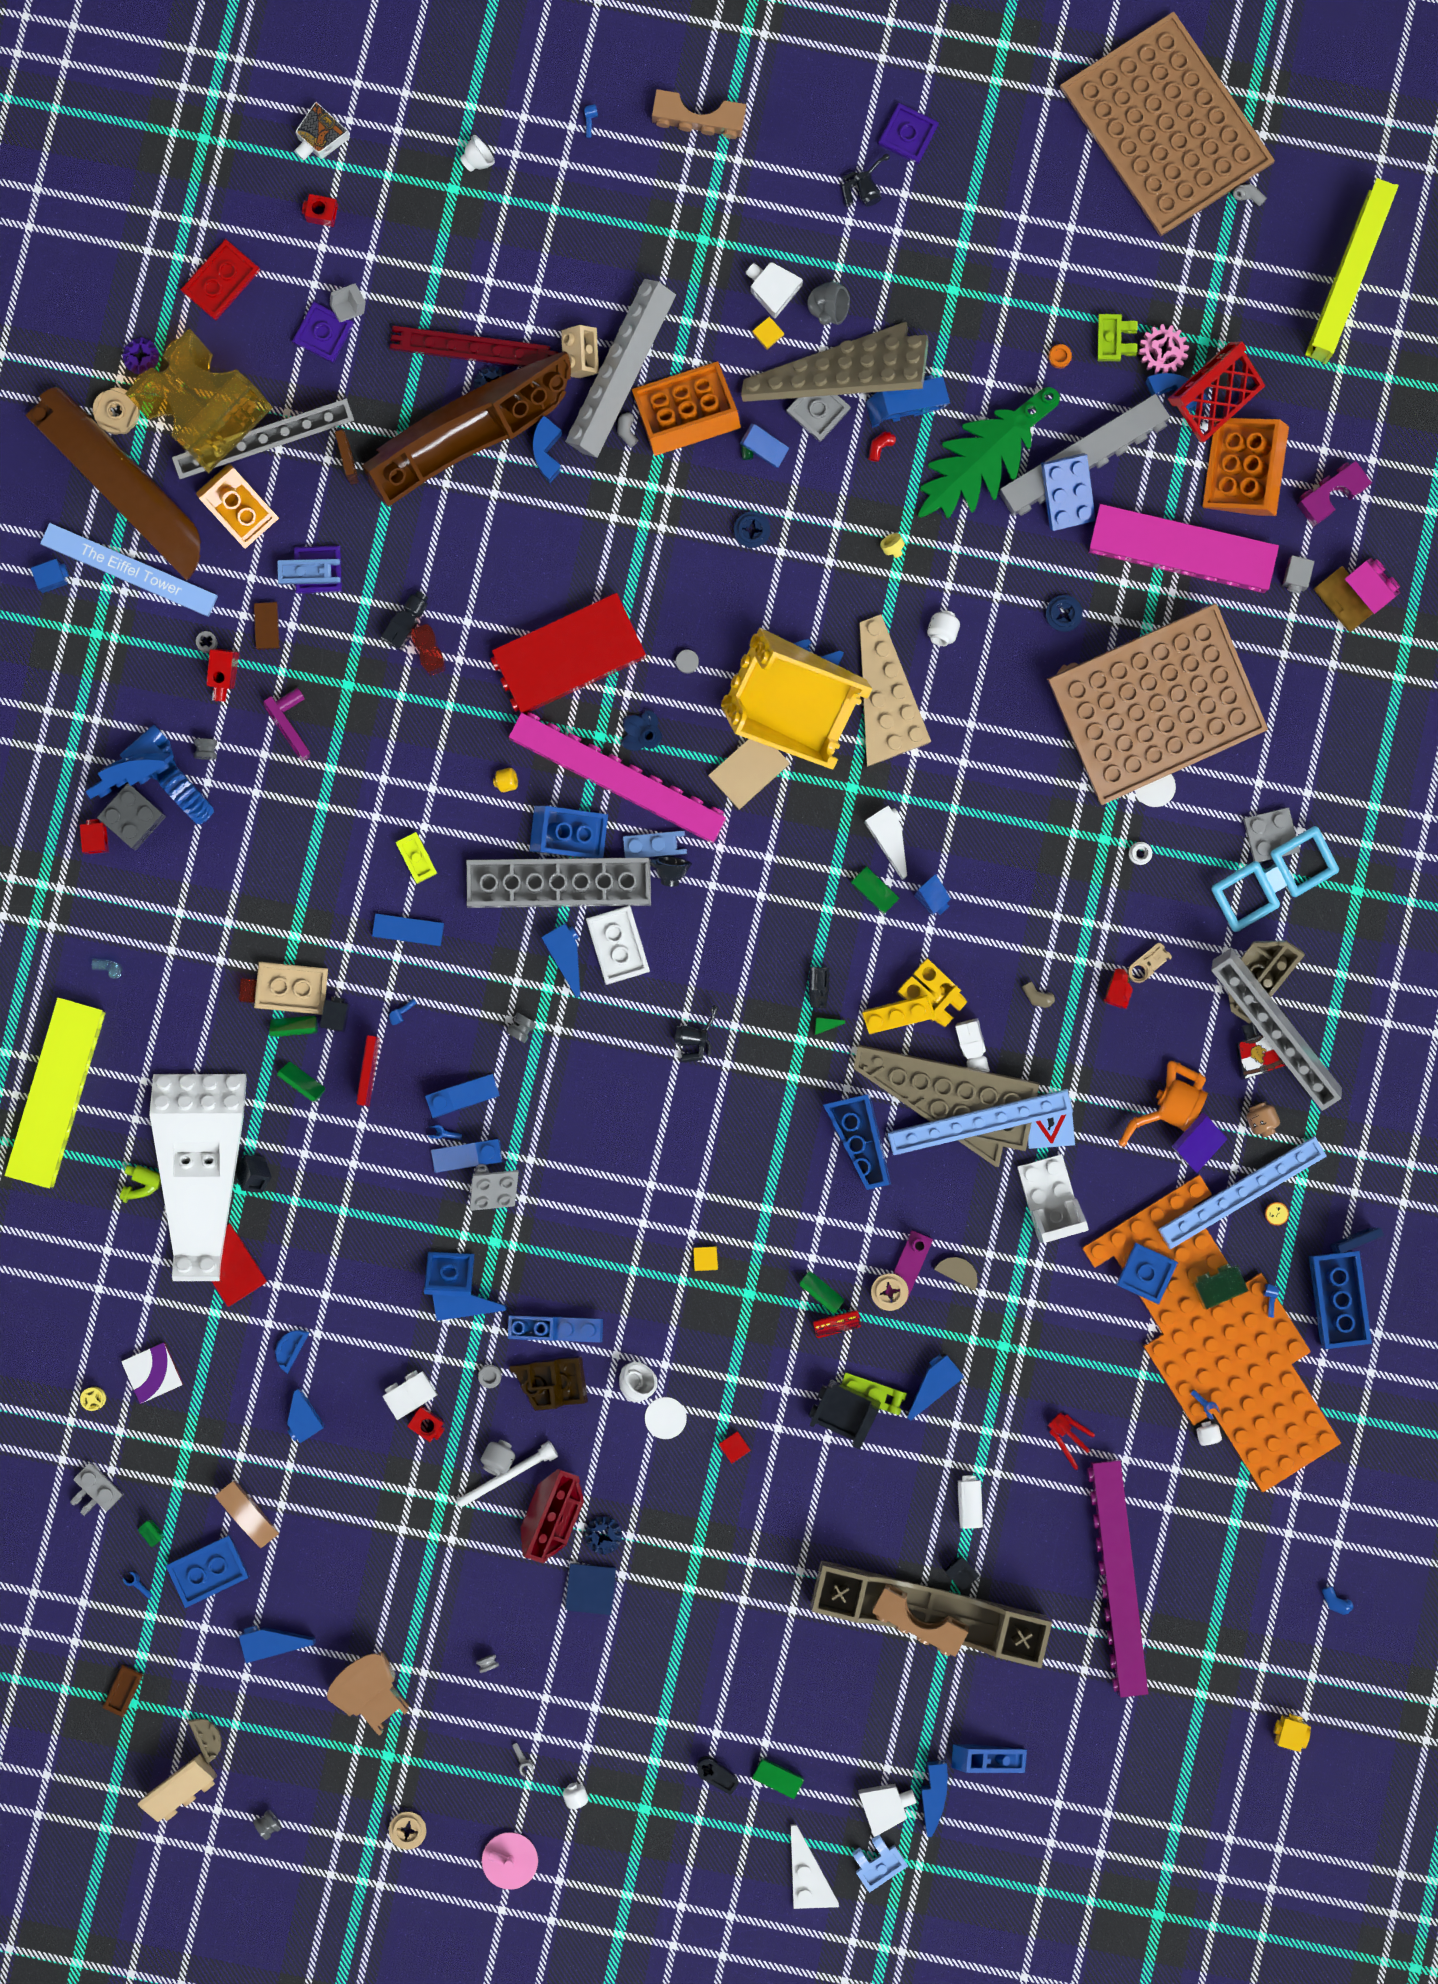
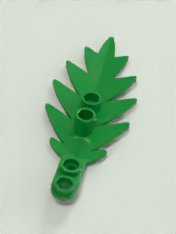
M1051 387L1041 389L1016 411L996 410L994 415L1000 419L980 420L963 424L962 429L981 438H962L943 442L942 447L962 457L940 459L928 464L930 469L945 475V477L935 479L921 486L920 490L930 496L923 504L918 517L922 518L942 508L946 518H950L958 503L961 492L970 512L973 513L980 495L981 475L992 500H996L1001 479V457L1011 480H1016L1021 458V439L1025 447L1030 449L1032 439L1030 428L1058 406L1060 395L1057 390ZM1046 395L1052 396L1053 399H1052V400H1046V399H1045V396H1046ZM1033 409L1036 413L1029 414L1028 410Z

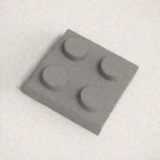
M838 395L801 397L796 399L787 409L786 413L821 442L849 412L851 407Z
M1289 808L1243 819L1254 861L1263 862L1271 860L1272 850L1296 837ZM1299 846L1285 853L1282 857L1299 853Z

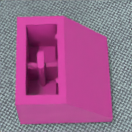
M1370 558L1346 577L1345 580L1375 614L1400 594L1398 590L1400 585L1393 577L1388 578L1383 572L1385 568L1379 560L1376 559L1374 561Z

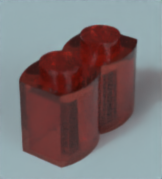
M425 624L412 629V640L420 653V661L426 673L432 676L445 671V659L438 648L437 638L432 628Z

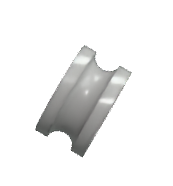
M204 631L196 637V645L200 651L210 653V649L217 648V638L211 632ZM204 637L206 639L212 638V641H210L212 645L210 647L206 645L204 647L201 646L203 644L201 640Z
M495 1654L476 1661V1664L480 1666V1673L499 1666V1663L495 1662Z

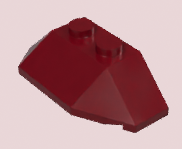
M557 1469L538 1484L520 1527L523 1557L545 1563L549 1557L555 1555L567 1545L584 1503L579 1476Z

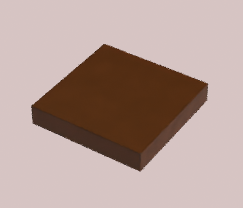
M343 430L335 431L346 477L350 485L357 484L359 479L349 440Z

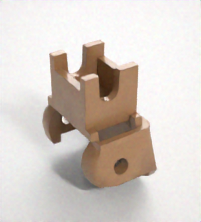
M382 1651L365 1655L351 1663L335 1678L327 1692V1698L331 1703L347 1713L348 1716L352 1714L358 1716L361 1714L378 1735L383 1733V1721L398 1709L405 1715L409 1704L392 1684L396 1673Z

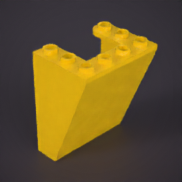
M759 628L757 634H754L751 638L748 653L741 659V668L738 674H735L732 678L729 694L724 696L721 703L722 710L730 726L737 735L834 769L838 759L833 757L832 754H834L835 748L839 749L840 747L838 740L855 705L861 704L860 696L868 699L872 687L866 679Z

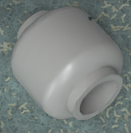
M499 1440L498 1443L490 1442L481 1457V1462L484 1465L483 1469L495 1476L507 1473L515 1459V1454L511 1450L512 1446L503 1440Z

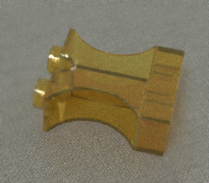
M188 329L179 339L172 341L168 345L163 355V358L169 364L167 369L158 372L155 368H150L148 371L141 373L125 395L149 420L160 416H173L174 427L171 436L196 463L209 473L273 407L253 383L237 369L226 373H211L212 353L193 331Z

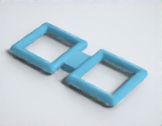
M1313 826L1272 850L1271 857L1275 864L1263 871L1260 863L1253 861L1212 886L1211 890L1234 932L1240 931L1279 908L1280 902L1275 893L1287 886L1291 896L1298 897L1339 872V867L1318 827ZM1314 838L1328 868L1297 886L1282 855L1307 840ZM1254 872L1269 903L1238 921L1222 890Z

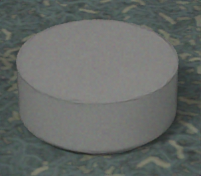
M683 650L677 655L676 666L682 673L690 674L698 668L699 659L695 652Z
M494 1365L484 1366L478 1374V1380L485 1388L496 1387L502 1378L500 1369Z

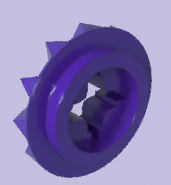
M141 337L139 339H132L130 343L125 345L122 356L127 369L135 374H147L155 369L159 362V351L151 340ZM140 348H142L144 354L148 355L142 358L141 364L138 358L133 356L139 353Z

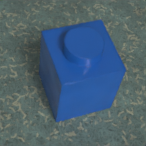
M57 559L31 568L37 588L42 593L68 584L66 579L69 576L67 567Z

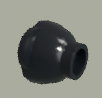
M662 856L650 860V865L657 869V873L661 877V884L670 887L679 886V880L685 876L692 865L690 861L671 856Z

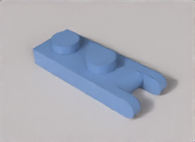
M340 559L278 560V584L341 583L339 577H331V565H340Z
M685 831L624 836L625 858H654L687 854V849L677 850L676 837L685 836Z

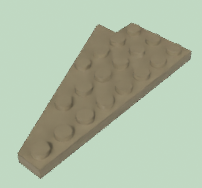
M903 322L853 341H844L839 346L744 379L741 393L742 400L746 402L923 389L929 343L928 336H907V322Z
M862 1045L857 1047L853 1068L930 1122L1035 1097L1038 1095L1040 1083ZM1032 1122L958 1141L995 1167H999L1003 1147L1026 1151Z

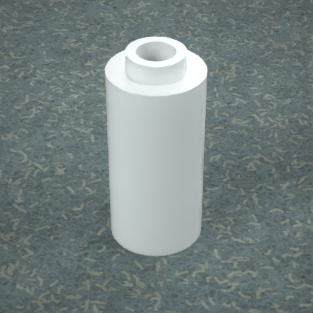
M976 1475L962 1476V1480L958 1481L960 1528L983 1527L981 1480H976Z

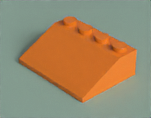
M718 361L632 389L654 456L741 428L737 408Z
M1230 418L1212 437L1203 508L1249 515L1276 516L1289 426L1280 419Z

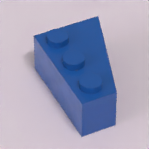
M934 375L924 377L923 389L876 392L865 403L872 428L878 427L884 420L892 419L893 422L900 421V417L910 415L916 417L942 410L950 403L944 378H935Z

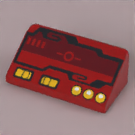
M853 1310L813 1321L816 1337L822 1338L861 1327L858 1311Z

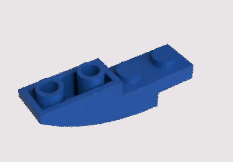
M143 753L120 759L102 769L98 773L102 780L85 792L90 799L97 795L102 798L112 791L110 787L115 784L117 787L122 786L126 782L130 786L136 782H139L141 785L152 778L151 773L156 771L160 774L169 768L168 763L174 757L168 753Z
M509 1316L508 1339L602 1342L603 1319Z

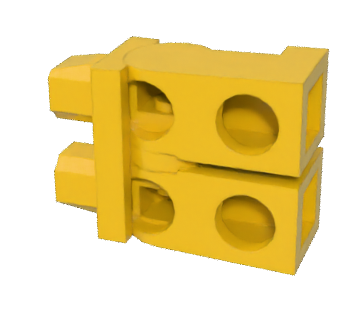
M927 958L912 974L914 977H909L897 993L906 1000L929 995L935 1017L929 1020L931 1022L936 1021L938 1024L946 1027L953 1017L944 1009L950 1003L955 1009L960 1011L967 1001L959 993L961 990ZM918 981H920L922 984H924L929 990H927V989H926L923 985H921Z

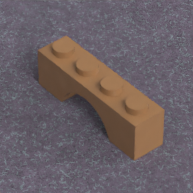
M657 89L652 123H656L657 126L662 128L675 126L687 132L693 129L699 130L705 135L717 133L723 134L725 138L729 139L742 138L746 104L723 101L716 111L710 114L699 115L692 113L683 105L679 93Z
M887 1583L872 1610V1613L875 1614L878 1620L884 1623L889 1621L896 1625V1629L905 1634L911 1633L917 1636L916 1639L925 1645L930 1643L936 1646L937 1650L946 1656L951 1654L956 1657L969 1632L968 1625L951 1616L937 1623L919 1621L909 1611L907 1593Z

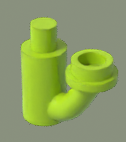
M127 1165L124 1174L132 1176L133 1181L146 1186L132 1191L131 1186H124L119 1199L127 1203L129 1199L142 1198L152 1194L161 1185L160 1173L137 1165L136 1168Z

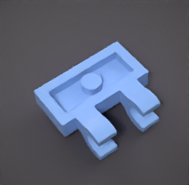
M880 1835L871 1839L880 1855L870 1862L860 1847L852 1852L853 1857L861 1867L856 1871V1874L869 1893L908 1867L895 1845L888 1849Z

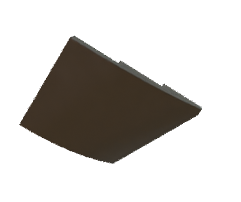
M582 1356L509 1366L511 1373H514L521 1383L520 1387L529 1397V1402L535 1411L557 1409L563 1405L585 1404L588 1402Z

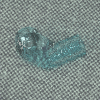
M93 958L92 970L109 971L108 975L111 978H119L121 976V964L109 959Z

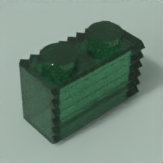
M1230 1263L1218 1267L1219 1272L1213 1275L1207 1272L1196 1277L1197 1282L1192 1284L1203 1309L1207 1310L1249 1291L1238 1265L1231 1266Z

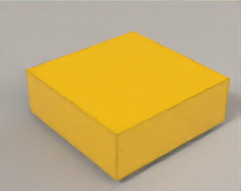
M770 316L752 331L753 335L767 350L784 336V332Z
M717 1247L694 1248L695 1271L718 1270Z

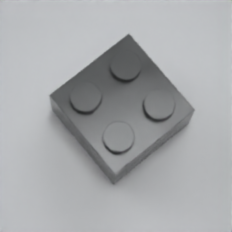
M128 783L97 818L136 851L166 816Z

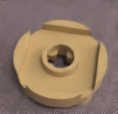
M110 388L111 390L100 393L93 404L95 421L107 433L116 435L127 434L139 419L140 410L138 402L129 391L123 388ZM118 405L122 413L114 417L110 410Z

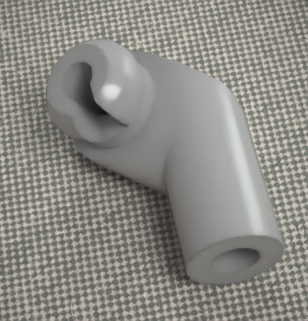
M1252 184L1239 185L1233 190L1235 199H1252L1259 207L1267 199Z
M625 413L618 418L617 433L629 448H632L638 442V439L630 431L631 424L634 422V416L631 413Z

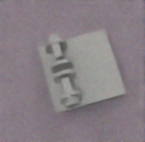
M478 1165L472 1178L469 1210L515 1206L519 1171L489 1173L486 1165Z

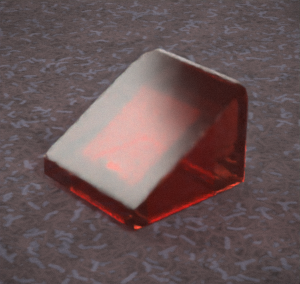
M241 979L239 1002L255 1003L257 980Z

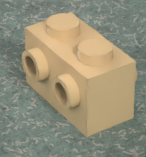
M578 325L561 330L562 352H567L569 356L571 377L583 378L599 373L597 328Z

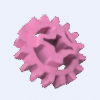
M1161 324L1159 330L1152 327L1151 334L1148 332L1144 334L1146 340H1141L1139 344L1144 348L1140 349L1138 353L1144 355L1141 363L1148 362L1147 370L1153 367L1155 368L1154 374H1158L1159 370H1162L1163 373H1168L1170 369L1172 373H1175L1177 370L1176 366L1182 368L1184 365L1182 360L1188 358V355L1184 352L1188 351L1189 346L1183 345L1187 338L1179 337L1181 330L1173 332L1172 325L1168 330H1165L1164 324ZM1164 336L1162 339L1158 341H1152L1156 337ZM1172 339L1176 342L1178 347L1174 345ZM1165 342H1166V343H1167V344H1166V351H1167V352H1166V353L1163 355V357L1161 358V355H1162V353H1161L1162 349H1161V348H1162V346H1164V344H1165ZM1150 353L1154 355L1156 361L1151 357ZM1169 359L1174 360L1169 364H1164Z

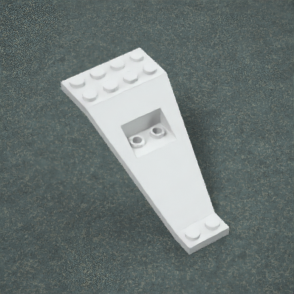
M153 1074L149 1114L174 1255L173 1281H220L221 1259L244 1118L246 1074Z

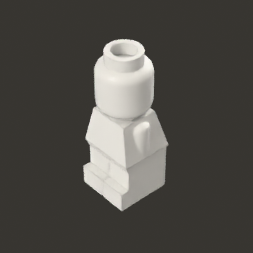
M978 1018L957 1023L956 1030L963 1056L968 1059L967 1067L989 1072L987 1058L982 1056L986 1049Z

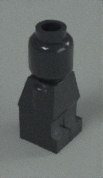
M419 591L411 594L403 606L404 610L399 611L391 620L381 636L382 640L402 652L418 624L416 618H420L428 606V597Z

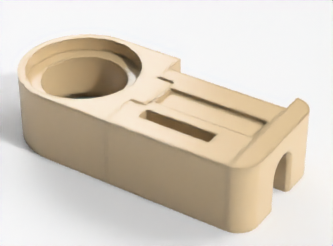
M1157 943L1129 966L1127 974L1130 980L1135 983L1145 981L1154 973L1153 971L1167 961L1166 958L1171 960V954L1164 949L1165 947L1161 943ZM1135 966L1143 967L1145 971L1143 978L1136 979L1133 977L1132 969Z

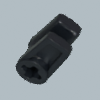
M703 1756L698 1760L697 1773L701 1779L731 1795L739 1784L737 1776L711 1756ZM711 1764L712 1771L707 1770L704 1773L703 1765L708 1766Z

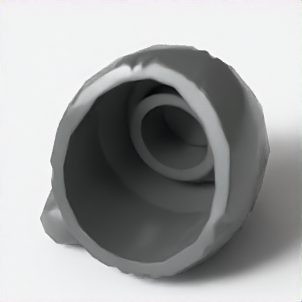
M826 282L816 287L810 293L807 302L808 310L813 316L818 318L822 325H828L829 323L839 325L848 314L850 306L849 293L838 282Z

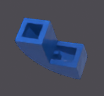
M1161 373L1149 376L1145 383L1151 396L1156 394L1158 397L1171 390L1176 392L1189 379L1177 374ZM1204 393L1203 400H1208ZM1192 401L1186 406L1189 412L1196 409L1197 402Z
M543 416L535 430L533 451L540 473L551 484L562 471V468L547 452L562 436V431Z

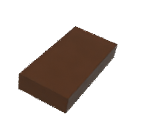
M254 603L256 649H280L278 603Z
M123 1664L102 1708L125 1717L144 1673Z

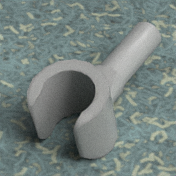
M515 1743L512 1747L520 1762V1774L525 1777V1772L522 1768L529 1766L533 1772V1763L530 1760H526L518 1743Z

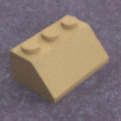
M200 1753L145 1795L138 1805L157 1822L163 1818L168 1821L178 1813L176 1811L177 1807L181 1804L186 1807L196 1799L194 1794L200 1790L206 1792L215 1784L213 1780L217 1777V1774Z

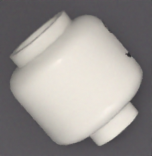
M950 611L935 613L927 630L931 642L938 646H947L956 640L960 622L955 617V614Z

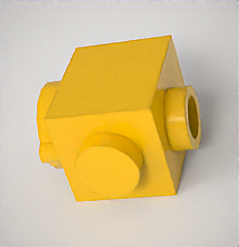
M1289 1713V1717L1282 1715L1281 1720H1277L1274 1727V1734H1276L1274 1742L1278 1746L1301 1752V1749L1306 1748L1308 1745L1311 1726L1302 1721L1303 1717L1291 1713Z

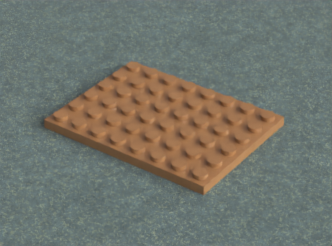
M1175 12L1161 19L1060 86V89L1160 237L1275 162Z
M1213 603L1047 679L1100 805H1104L1268 730L1217 603Z

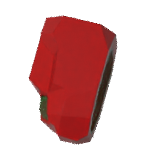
M1118 968L1114 970L1103 1001L1122 1009L1127 1008L1133 991L1130 985V977L1124 969Z

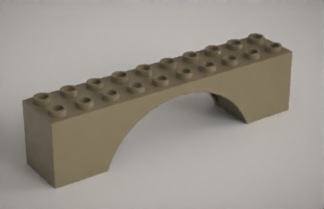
M821 1560L810 1604L812 1612L855 1623L896 1628V1625L889 1621L884 1623L878 1620L875 1614L872 1613L873 1607L887 1583L907 1593L909 1611L919 1621L937 1623L951 1616L968 1625L969 1632L962 1644L963 1646L979 1650L997 1658L1042 1668L1052 1621L1046 1615Z

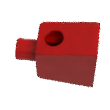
M210 649L207 686L213 687L212 700L226 702L227 689H233L235 686L240 652ZM221 672L224 674L225 677L223 682L219 679V674Z

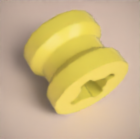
M91 1387L84 1390L80 1397L82 1407L89 1411L102 1408L106 1402V1394L99 1387Z

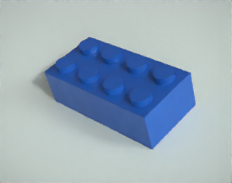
M1360 1251L1309 1256L1321 1348L1333 1349L1372 1344Z

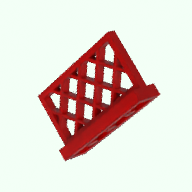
M1243 341L1229 342L1168 398L1172 406L1178 407L1200 443H1204L1266 386L1244 352L1247 348ZM1239 358L1243 363L1242 372L1234 371L1235 361ZM1222 373L1228 374L1226 387L1219 386V378ZM1234 375L1241 376L1240 389L1232 388ZM1247 377H1252L1256 383L1252 390H1246ZM1207 387L1212 388L1211 401L1203 400L1204 390ZM1218 389L1226 390L1225 403L1217 402ZM1232 391L1240 392L1239 401L1236 404H1230ZM1192 401L1197 402L1195 415H1191L1186 408ZM1203 403L1211 404L1209 417L1201 416ZM1216 405L1224 406L1223 416L1220 419L1215 418ZM1201 419L1209 420L1208 430L1204 434L1200 430Z

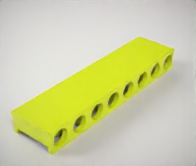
M1377 178L1373 189L1368 191L1305 356L1321 361L1326 365L1334 354L1399 185H1394Z
M57 998L5 1176L49 1189L54 1187L105 1017V1012H102L103 1010Z

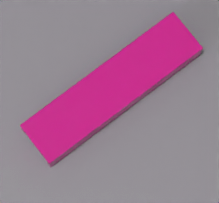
M1100 504L1089 553L1265 593L1270 587L1279 545Z

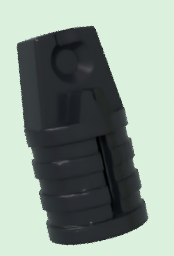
M809 967L808 990L810 1007L826 1008L830 968Z

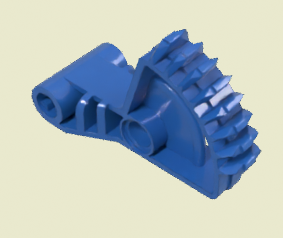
M152 725L119 754L122 759L143 753H168L173 755L170 741L155 725ZM174 758L168 763L170 767L160 774L156 771L150 774L152 779L159 782V785L196 824L200 825L206 822L214 813L211 804L176 766Z

